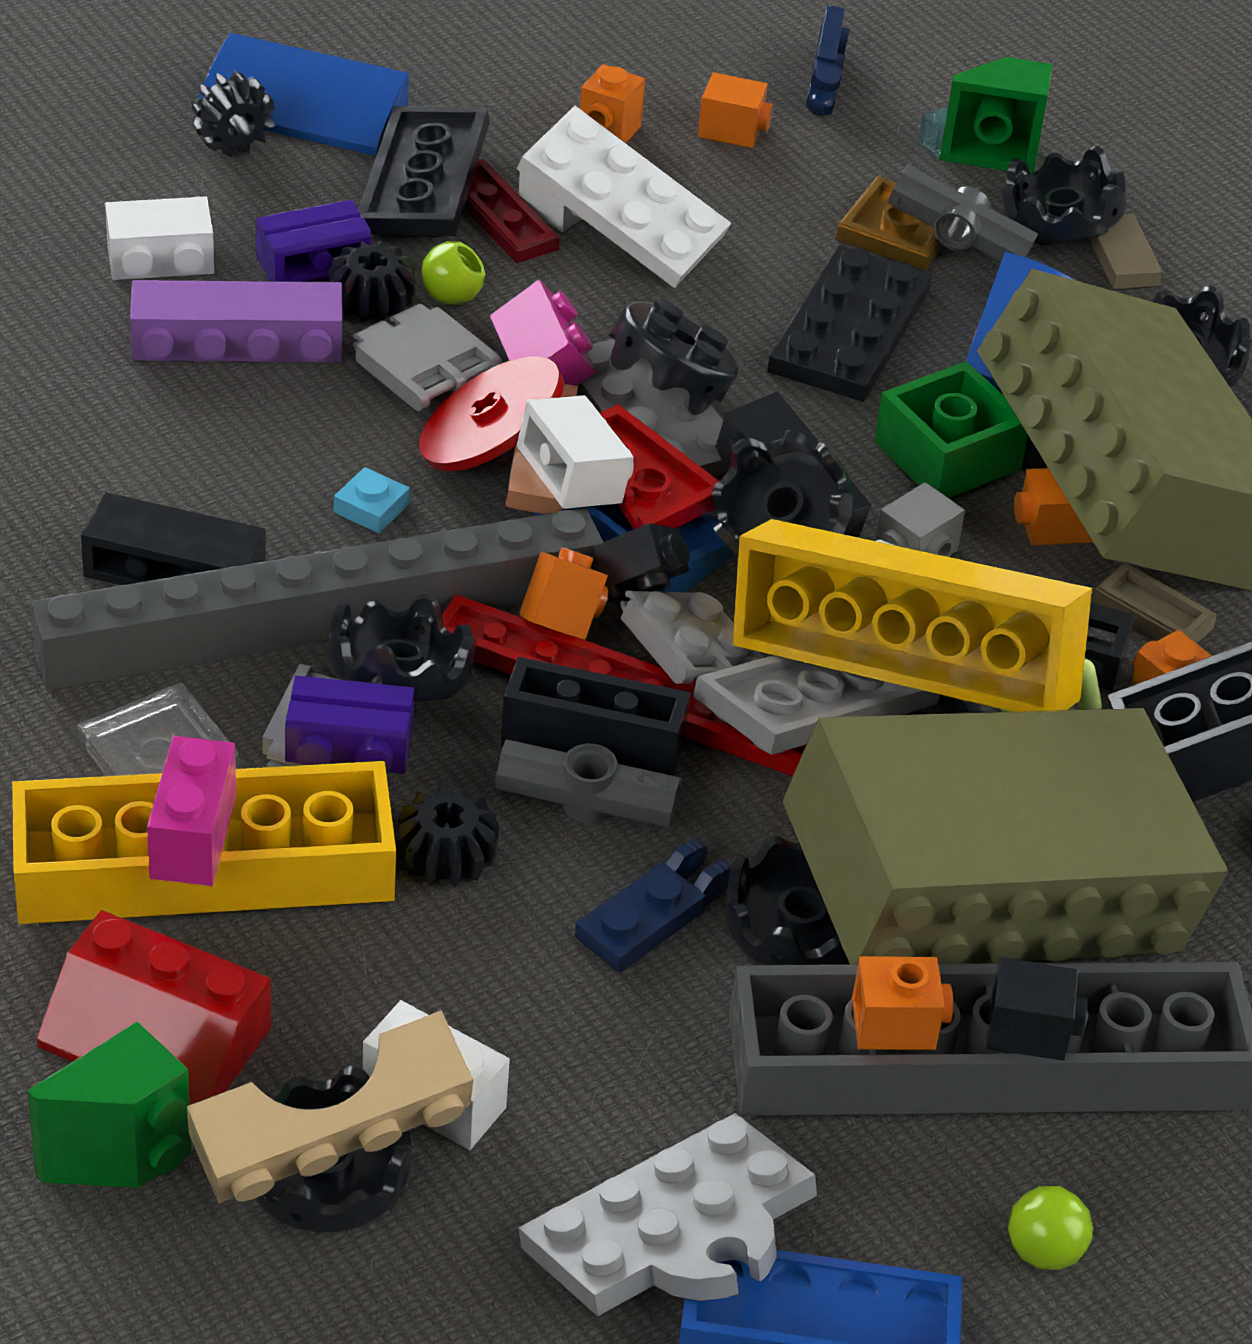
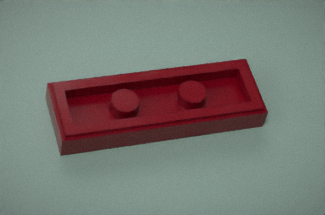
M485 159L478 160L464 209L516 264L559 250V236Z

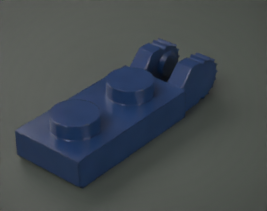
M833 5L826 7L806 100V108L812 114H817V116H828L834 109L837 95L835 90H838L841 83L845 60L844 53L850 28L842 27L845 8Z
M692 838L685 845L682 844L675 849L666 864L664 862L659 863L576 922L575 938L617 972L621 973L702 914L707 904L716 899L724 890H727L731 864L724 859H719L714 865L704 869L692 885L686 879L690 877L691 873H695L700 868L708 853L706 845L697 838L695 840Z

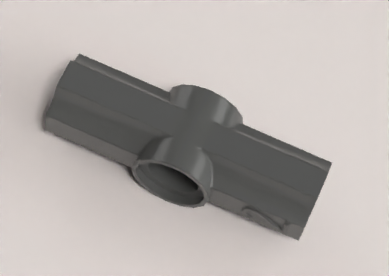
M908 164L888 199V204L933 227L935 236L945 247L952 250H965L971 247L1001 263L1005 252L1026 257L1038 236V233L993 210L989 199L979 189L960 187L955 190Z
M512 740L505 741L500 755L495 789L561 803L563 812L572 820L580 823L600 822L611 814L669 828L672 827L676 816L682 787V778L617 764L614 753L598 744H581L573 747L568 752H562Z

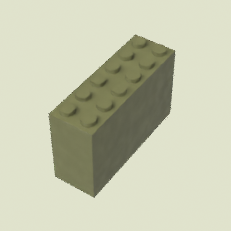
M1031 269L992 329L986 334L977 352L1102 557L1252 591V419L1176 308Z
M1144 708L818 718L782 801L850 965H858L859 956L937 957L938 964H999L1000 957L1021 961H1063L1068 958L1100 956L1115 958L1132 954L1158 953L1167 955L1180 952L1185 948L1229 872Z

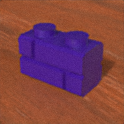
M353 200L258 217L255 220L256 256L263 271H266V276L270 282H314L329 279L332 260L341 256L342 248L351 247L357 249L360 241L371 246L372 236L370 228L364 218L360 216V211Z
M295 675L285 721V761L302 765L385 761L386 772L405 774L413 730L414 687Z

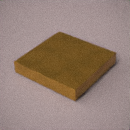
M877 176L838 224L836 239L925 271L944 245L935 236L933 227L888 204V199L897 182Z

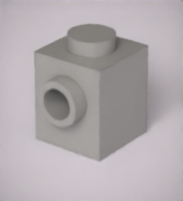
M924 482L880 510L876 541L883 540L895 546L950 557V555L958 551L965 510Z

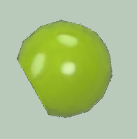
M446 241L433 247L423 260L421 268L423 286L430 297L443 305L460 306L473 300L483 287L486 276L483 263L473 249L462 242Z
M1039 1186L1024 1193L1013 1205L1007 1227L1011 1246L1022 1260L1039 1270H1062L1077 1263L1087 1252L1093 1234V1224L1089 1209L1078 1196L1061 1186Z

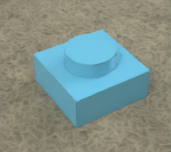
M366 467L334 495V513L377 533H380L410 504V487Z

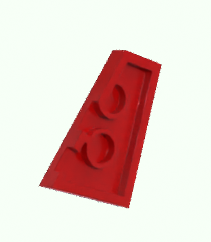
M619 404L600 412V415L606 420L634 457L633 474L627 482L622 503H617L633 529L648 523L678 528L716 509L712 498V490L719 481Z

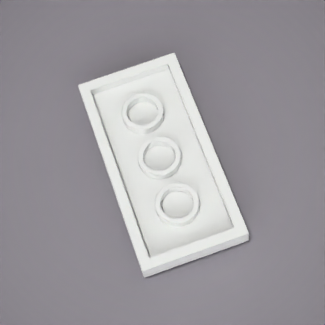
M576 106L522 156L517 167L518 171L674 288L719 242L731 225V222Z

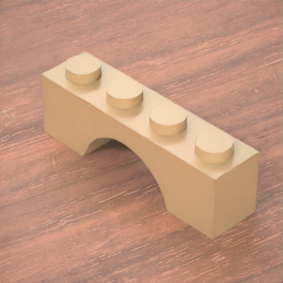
M441 1010L380 1033L378 1058L372 1075L355 1095L342 1103L315 1110L292 1108L274 1101L251 1082L187 1106L188 1129L218 1204L234 1197L237 1201H248L267 1193L274 1186V1182L299 1172L301 1176H313L322 1173L335 1165L340 1156L364 1148L367 1152H373L386 1148L395 1143L401 1137L402 1132L427 1123L428 1127H439L452 1122L462 1115L466 1107L470 1106L473 1078Z

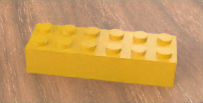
M770 519L739 537L733 646L1012 712L1068 710L1081 699L1092 588Z
M385 761L236 769V798L213 886L150 879L147 826L162 773L12 781L13 864L18 924L93 920L101 910L121 918L395 901L396 846Z

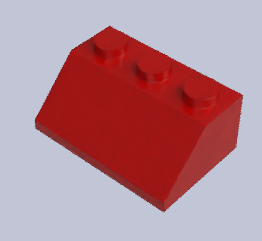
M101 910L66 955L37 1036V1047L73 1062L138 1021L188 1069L190 1106L226 1092L271 1029V978Z

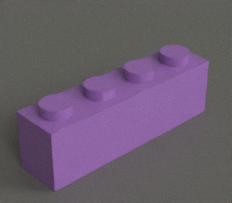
M132 280L130 311L132 360L342 362V282Z

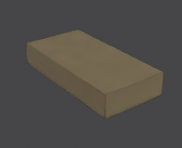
M1124 214L1118 223L1109 229L1107 234L1089 238L1113 289L1160 286L1163 271L1134 214Z
M1128 563L1121 565L1096 587L1092 599L1094 604L1134 614L1133 627L1157 641L1179 629L1195 643H1198L1214 628L1217 617L1216 613Z

